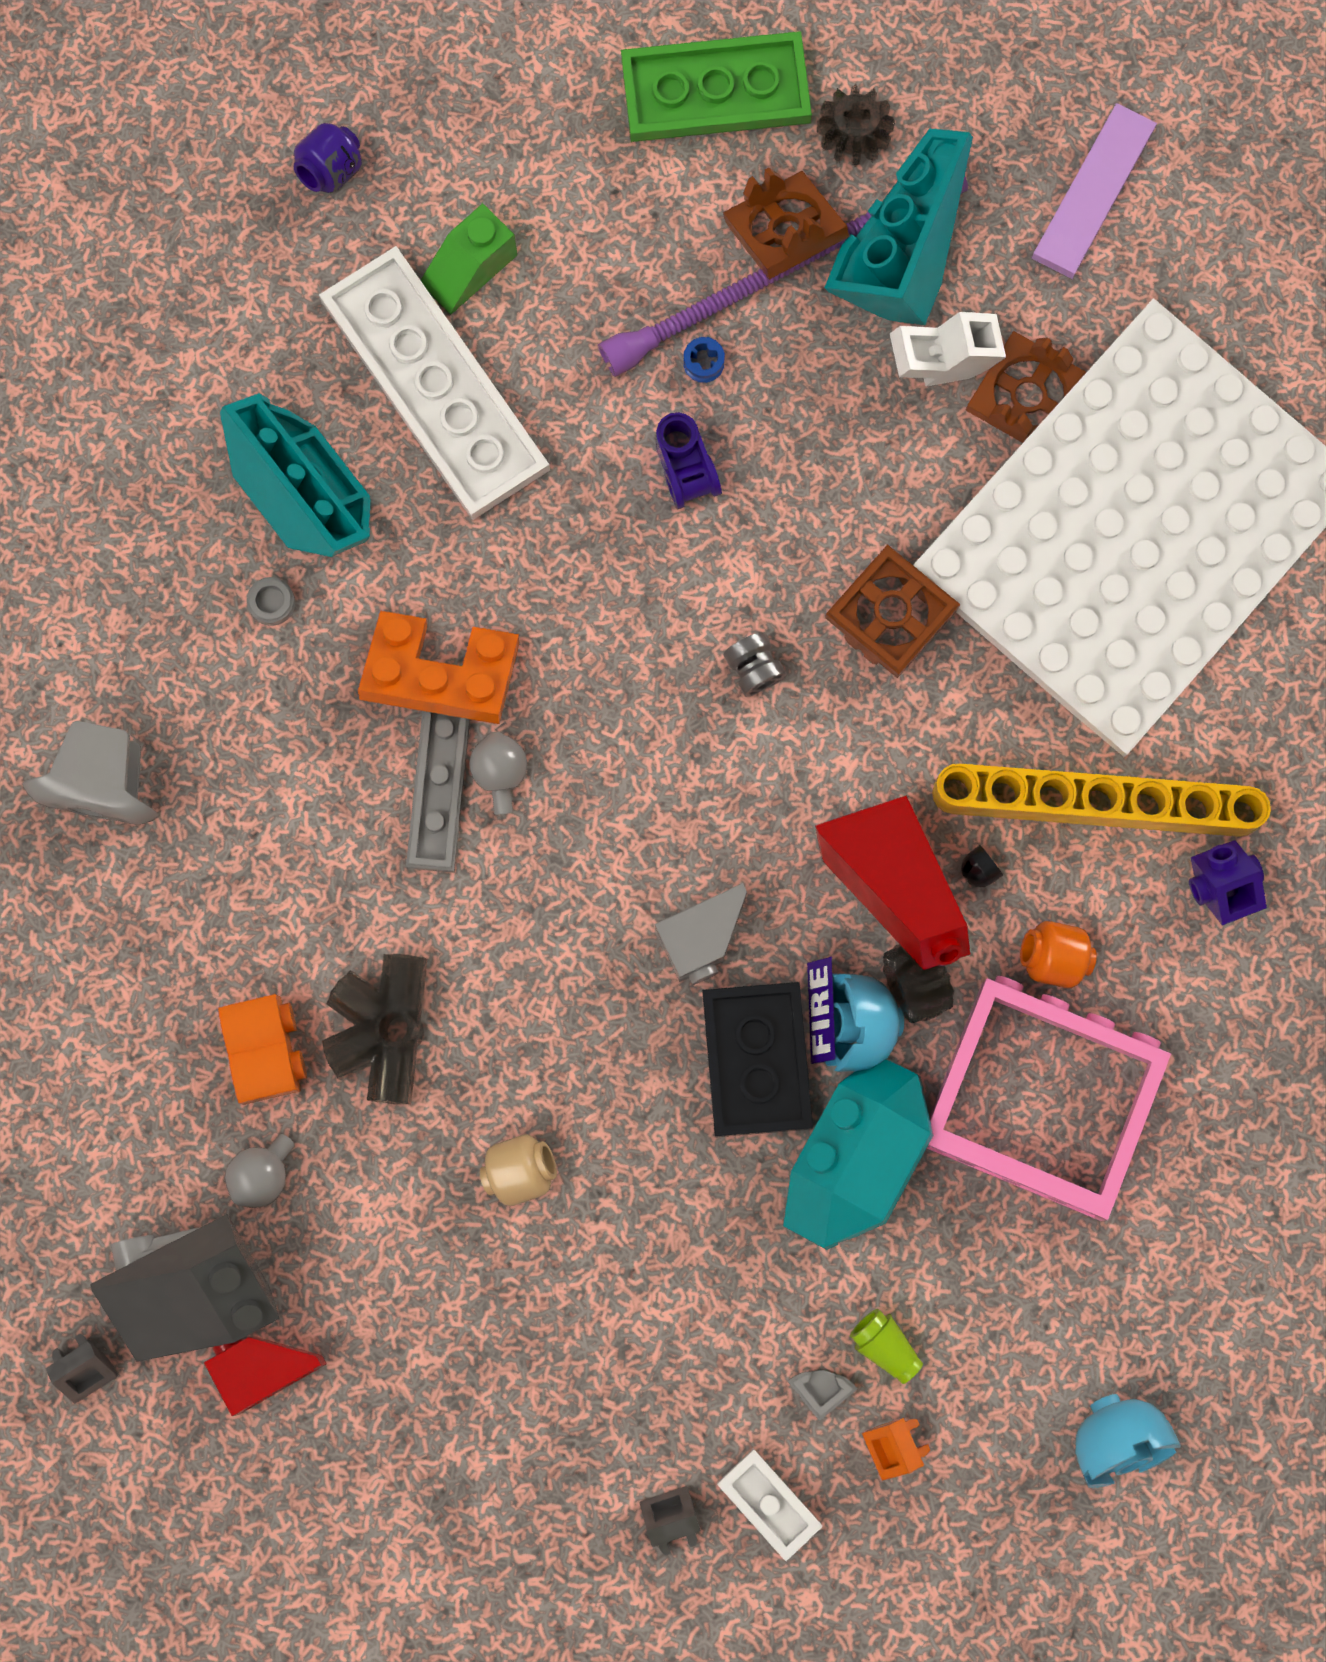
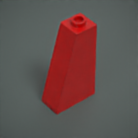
M907 795L815 825L823 862L923 970L938 965H949L956 962L959 958L971 955L967 923Z

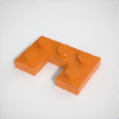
M380 611L358 688L359 700L500 724L519 648V634L472 627L463 665L459 666L419 659L427 630L426 618Z

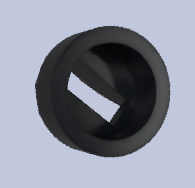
M981 845L977 846L963 859L961 866L962 875L974 887H986L1003 876V873Z

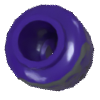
M322 123L316 126L295 146L293 153L295 160L293 165L294 172L299 180L314 192L333 193L339 190L361 167L362 159L358 150L360 148L358 138L350 129L344 126L339 128L330 123Z

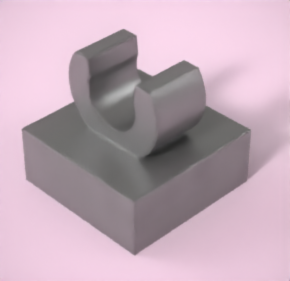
M82 1334L75 1336L79 1347L69 1354L65 1355L59 1348L53 1350L52 1358L54 1363L46 1368L51 1383L74 1404L118 1377L110 1360Z
M687 1486L639 1502L652 1547L659 1545L660 1551L666 1556L671 1554L669 1542L685 1536L690 1547L696 1546V1533L700 1532V1527Z

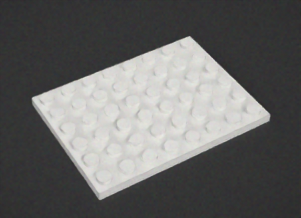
M1153 298L913 566L960 604L956 612L1068 711L1125 757L1326 528V446Z

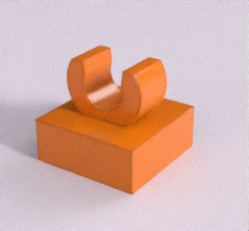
M904 1418L878 1425L862 1433L882 1481L909 1474L924 1466L921 1458L925 1457L931 1449L928 1444L916 1447L910 1430L920 1425L917 1419L905 1421Z

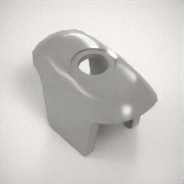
M81 721L72 722L50 772L45 776L32 778L22 783L26 793L36 803L49 808L135 825L151 822L160 816L149 806L138 800L141 746L138 743L130 742V735L121 729Z

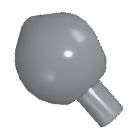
M491 732L473 749L469 760L470 772L477 785L485 791H492L495 815L513 813L511 789L518 787L527 772L526 754L522 747L512 738L500 732Z
M279 1134L267 1149L262 1147L248 1148L232 1159L226 1170L225 1180L228 1193L234 1204L249 1208L264 1207L273 1203L280 1196L286 1182V1171L282 1161L295 1146L289 1137Z

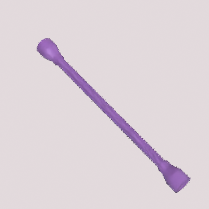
M964 177L961 194L968 190L966 177ZM869 212L865 213V216L861 215L860 218L846 223L849 235L857 236L871 217ZM846 239L770 280L759 269L752 275H748L747 278L744 277L742 280H738L737 283H733L732 286H727V289L723 288L722 292L718 291L716 294H712L711 297L708 296L706 300L702 299L696 305H691V308L687 307L686 311L682 310L680 313H676L675 316L672 315L670 319L666 318L665 322H660V325L657 323L655 327L646 326L639 331L618 333L599 343V352L605 363L610 362L611 367H609V370L616 377L635 367L650 350L659 346L661 340L664 341L666 337L670 338L671 334L674 336L676 332L680 333L687 327H691L692 324L695 325L697 321H702V318L706 319L707 315L712 316V313L715 314L718 310L721 311L723 308H727L728 305L731 306L733 302H738V299L742 300L743 296L747 297L748 294L751 295L759 289H763L764 286L767 287L769 283H774V280L778 281L784 275H789V272L793 273L795 270H799L800 267H804L805 264L808 265L810 262H814L815 259L818 260L820 256H825V253L833 252L835 248H840Z

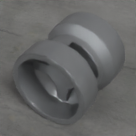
M765 632L750 635L736 642L723 653L729 667L737 670L740 676L738 684L745 697L753 696L767 687L779 683L787 675L781 662L773 659L770 653L771 643Z

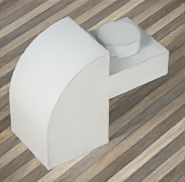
M959 312L938 328L899 326L890 333L899 377L924 378L925 386L970 379L987 371L1006 358L997 314Z

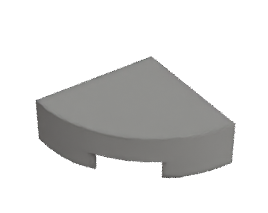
M827 1370L805 1371L788 1380V1383L819 1421L858 1389L845 1377L828 1372Z

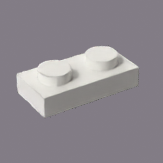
M754 1448L717 1482L721 1490L785 1561L793 1556L823 1527Z

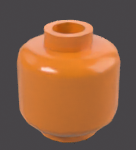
M1043 921L1035 929L1027 931L1020 949V962L1022 966L1026 967V971L1032 980L1067 989L1077 986L1085 976H1089L1093 972L1097 960L1096 950L1091 947L1090 937L1084 929L1053 921Z

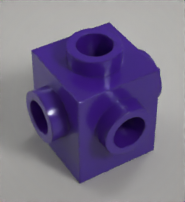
M1236 840L1223 845H1217L1208 851L1191 857L1194 877L1189 879V886L1192 895L1200 906L1205 904L1222 926L1267 908L1262 866L1254 854L1248 856Z

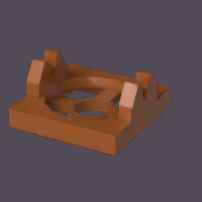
M770 168L765 169L763 184L759 185L753 176L750 177L743 192L745 201L723 212L725 222L769 280L849 237L848 227L803 171L783 180L774 170ZM787 199H797L807 202L811 206L799 213L784 212L777 203ZM764 211L770 219L768 229L753 236V221L758 213ZM792 221L799 225L797 231L792 225L789 226L784 236L777 235L774 232L775 228L783 222ZM775 243L783 247H772L770 245Z
M1013 331L1004 345L1006 358L989 369L968 403L966 411L1023 443L1039 426L1032 425L1025 414L1041 410L1049 415L1059 404L1047 396V389L1044 385L1052 370L1058 375L1063 385L1064 397L1086 374V371L1072 364L1073 357L1067 348L1062 347L1059 351L1053 349L1052 340L1048 337L1038 338L1034 343ZM1018 362H1040L1032 377H1023L1017 380L1004 372L1009 366ZM1023 383L1036 384L1042 391V400L1034 407L1022 406L1016 399V389ZM996 385L1010 392L1011 401L1014 405L1012 409L1008 404L997 405L995 401Z
M887 544L825 615V619L845 634L844 638L847 643L855 650L859 649L867 660L876 665L880 663L898 678L957 612L960 604ZM893 577L898 578L904 586L900 591L890 590L883 592L873 582ZM861 595L874 604L875 619L864 632L860 627L857 617V605ZM916 595L924 603H927L928 618L925 626L911 615V601ZM890 597L902 600L907 609L905 617L897 622L885 620L879 611L882 601ZM903 628L914 638L908 643L897 646L875 642L886 629Z

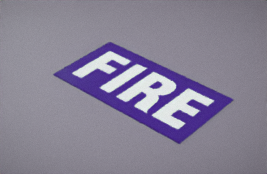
M832 957L807 963L811 1064L836 1060Z

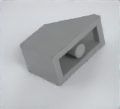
M743 883L655 924V932L679 982L690 978L692 985H695L719 973L716 965L724 961L746 899L747 891Z

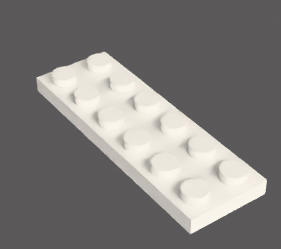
M397 246L319 294L326 310L472 521L550 471V465Z

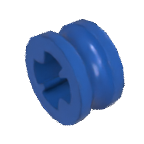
M699 337L692 340L684 351L683 367L686 374L697 382L708 383L715 380L724 369V350L716 340L710 337ZM706 350L708 357H716L717 362L711 361L709 369H702L700 363H692L691 358L697 359L698 351Z

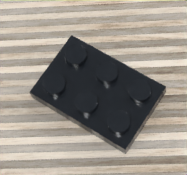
M800 982L702 990L715 1138L812 1130L813 1121Z

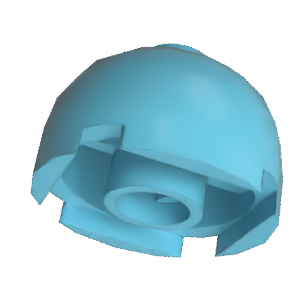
M832 974L836 1060L826 1061L825 1063L827 1066H837L834 1071L838 1072L871 1069L888 1058L897 1043L898 1037L902 1035L904 1030L903 1012L898 1008L896 1000L889 989L877 979L857 974Z
M1112 1394L1091 1404L1090 1407L1093 1414L1081 1423L1076 1433L1075 1454L1088 1487L1100 1488L1115 1483L1109 1475L1110 1473L1115 1472L1116 1475H1123L1139 1469V1473L1144 1472L1172 1457L1176 1453L1175 1448H1180L1181 1445L1165 1415L1154 1405L1138 1399L1121 1401L1118 1394Z

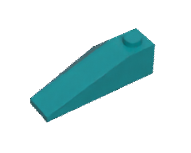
M929 128L896 172L898 180L883 201L875 200L868 210L871 217L855 237L850 234L842 244L824 287L829 293L890 321L926 325L942 285L973 140L970 132Z

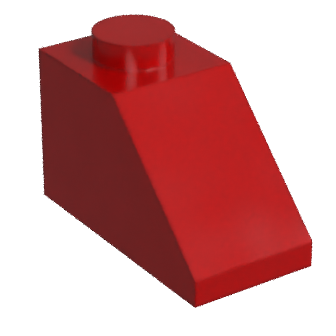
M256 1336L247 1337L244 1340L240 1339L234 1343L214 1346L212 1349L216 1356L204 1362L231 1416L245 1412L327 1364L324 1357L320 1354Z

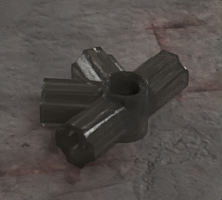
M384 954L380 990L350 970L344 977L339 979L330 992L326 1005L350 1021L354 1026L322 1040L323 1052L329 1066L339 1080H343L371 1066L367 1101L411 1105L417 1049L424 1036L421 1014L428 961L424 957ZM404 1017L407 1022L405 1036L397 1042H391L388 1037L390 1023L396 1018Z

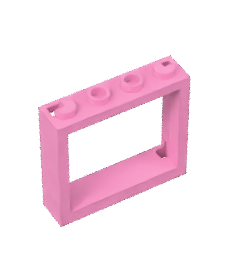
M997 976L995 981L987 978L981 984L929 1115L933 1137L927 1149L1099 1221L1108 1220L1171 1053L1159 1049L1161 1042L1151 1036L1133 1032L1132 1037L1113 1030L1115 1023L1102 1016L1088 1013L1086 1018L1068 1012L1070 1005L1056 997L1042 994L1039 1000L1022 993L1024 986L1012 979ZM994 1001L1147 1064L1098 1194L943 1130Z

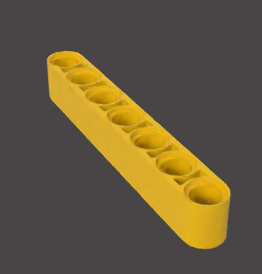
M961 763L951 764L944 768L938 775L932 790L933 800L937 807L946 813L956 815L1235 837L1248 836L1267 821L1271 812L1270 801L1266 794L1260 789L1251 786ZM953 779L961 781L967 788L968 796L960 800L950 798L944 791V782ZM998 783L1009 785L1015 792V801L1006 804L999 802L992 794V786ZM1044 787L1057 789L1063 798L1062 806L1050 807L1046 805L1041 799L1040 790ZM1101 791L1106 794L1110 800V810L1099 811L1092 807L1089 802V792ZM1146 794L1154 798L1158 804V813L1149 815L1142 812L1137 805V796ZM1194 798L1202 802L1206 809L1205 818L1198 819L1192 817L1186 810V799ZM1235 802H1243L1251 807L1254 815L1253 822L1247 823L1237 818L1234 813Z

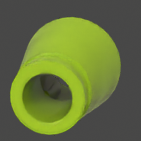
M875 1309L867 1314L850 1334V1337L856 1343L855 1350L891 1376L897 1378L902 1384L910 1381L923 1366V1362L917 1357L916 1352L891 1314L884 1315L879 1309Z

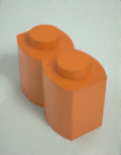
M273 994L218 1007L221 1029L229 1057L231 1076L238 1103L246 1105L300 1092L299 1080L307 1079V1072L301 1050L293 1051L289 1033L297 1030L291 1004H282L281 997Z

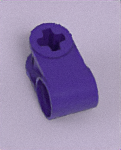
M680 412L670 413L663 417L658 423L656 430V449L664 469L666 484L676 509L684 508L687 501L710 493L714 497L721 495L722 489L711 457L707 454L697 424L693 418ZM678 431L684 433L690 441L683 447L676 448L667 444L664 438L671 432Z

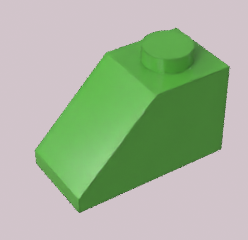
M482 203L448 233L421 278V282L430 295L451 315L518 255L515 234Z

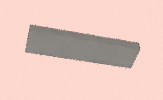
M422 711L406 860L407 869L455 873L470 719Z

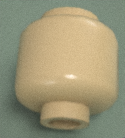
M523 1134L491 1146L486 1152L485 1166L480 1168V1179L488 1195L495 1194L501 1203L508 1206H515L545 1195L551 1187V1180L555 1179L557 1175L555 1159L546 1142H538L536 1138L528 1134Z

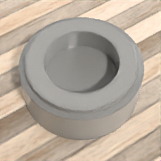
M267 577L252 585L247 594V607L256 621L264 625L275 626L290 618L295 609V596L286 582L279 578Z

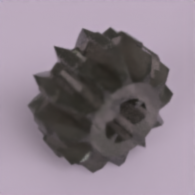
M857 84L851 88L850 95H846L837 88L836 92L833 93V100L824 101L820 110L822 117L817 120L816 131L818 135L823 136L821 139L823 151L835 149L834 159L836 163L843 160L846 154L852 155L851 162L854 167L860 164L861 154H864L873 163L878 158L879 150L886 151L890 146L891 137L889 134L894 131L895 120L892 116L888 115L890 111L888 100L876 102L877 92L875 88L866 95L860 94ZM852 122H860L859 128L851 127Z
M900 944L895 945L893 949L884 953L883 972L887 979L886 985L894 996L898 1008L902 1010L903 1015L909 1022H925L942 1015L943 1012L953 1007L954 989L950 983L951 975L947 972L945 965H938L923 970Z

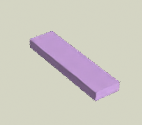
M1116 103L1032 256L1033 260L1073 279L1156 127V122Z

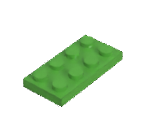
M801 31L621 50L631 142L811 124L812 112Z

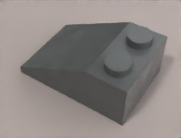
M228 1214L90 1284L95 1297L137 1362L234 1343L280 1319L271 1289Z

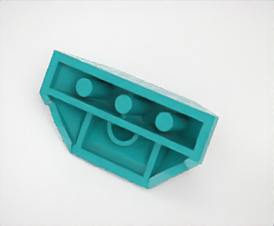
M260 393L222 407L220 417L232 475L287 548L333 557L367 542L370 537V495L315 425L287 409L270 404V399Z
M885 1059L871 1069L853 1072L838 1084L791 1170L783 1224L785 1228L828 1250L837 1246L840 1242L855 1238L887 1223L933 1137L928 1108L922 1091V1081L918 1074Z

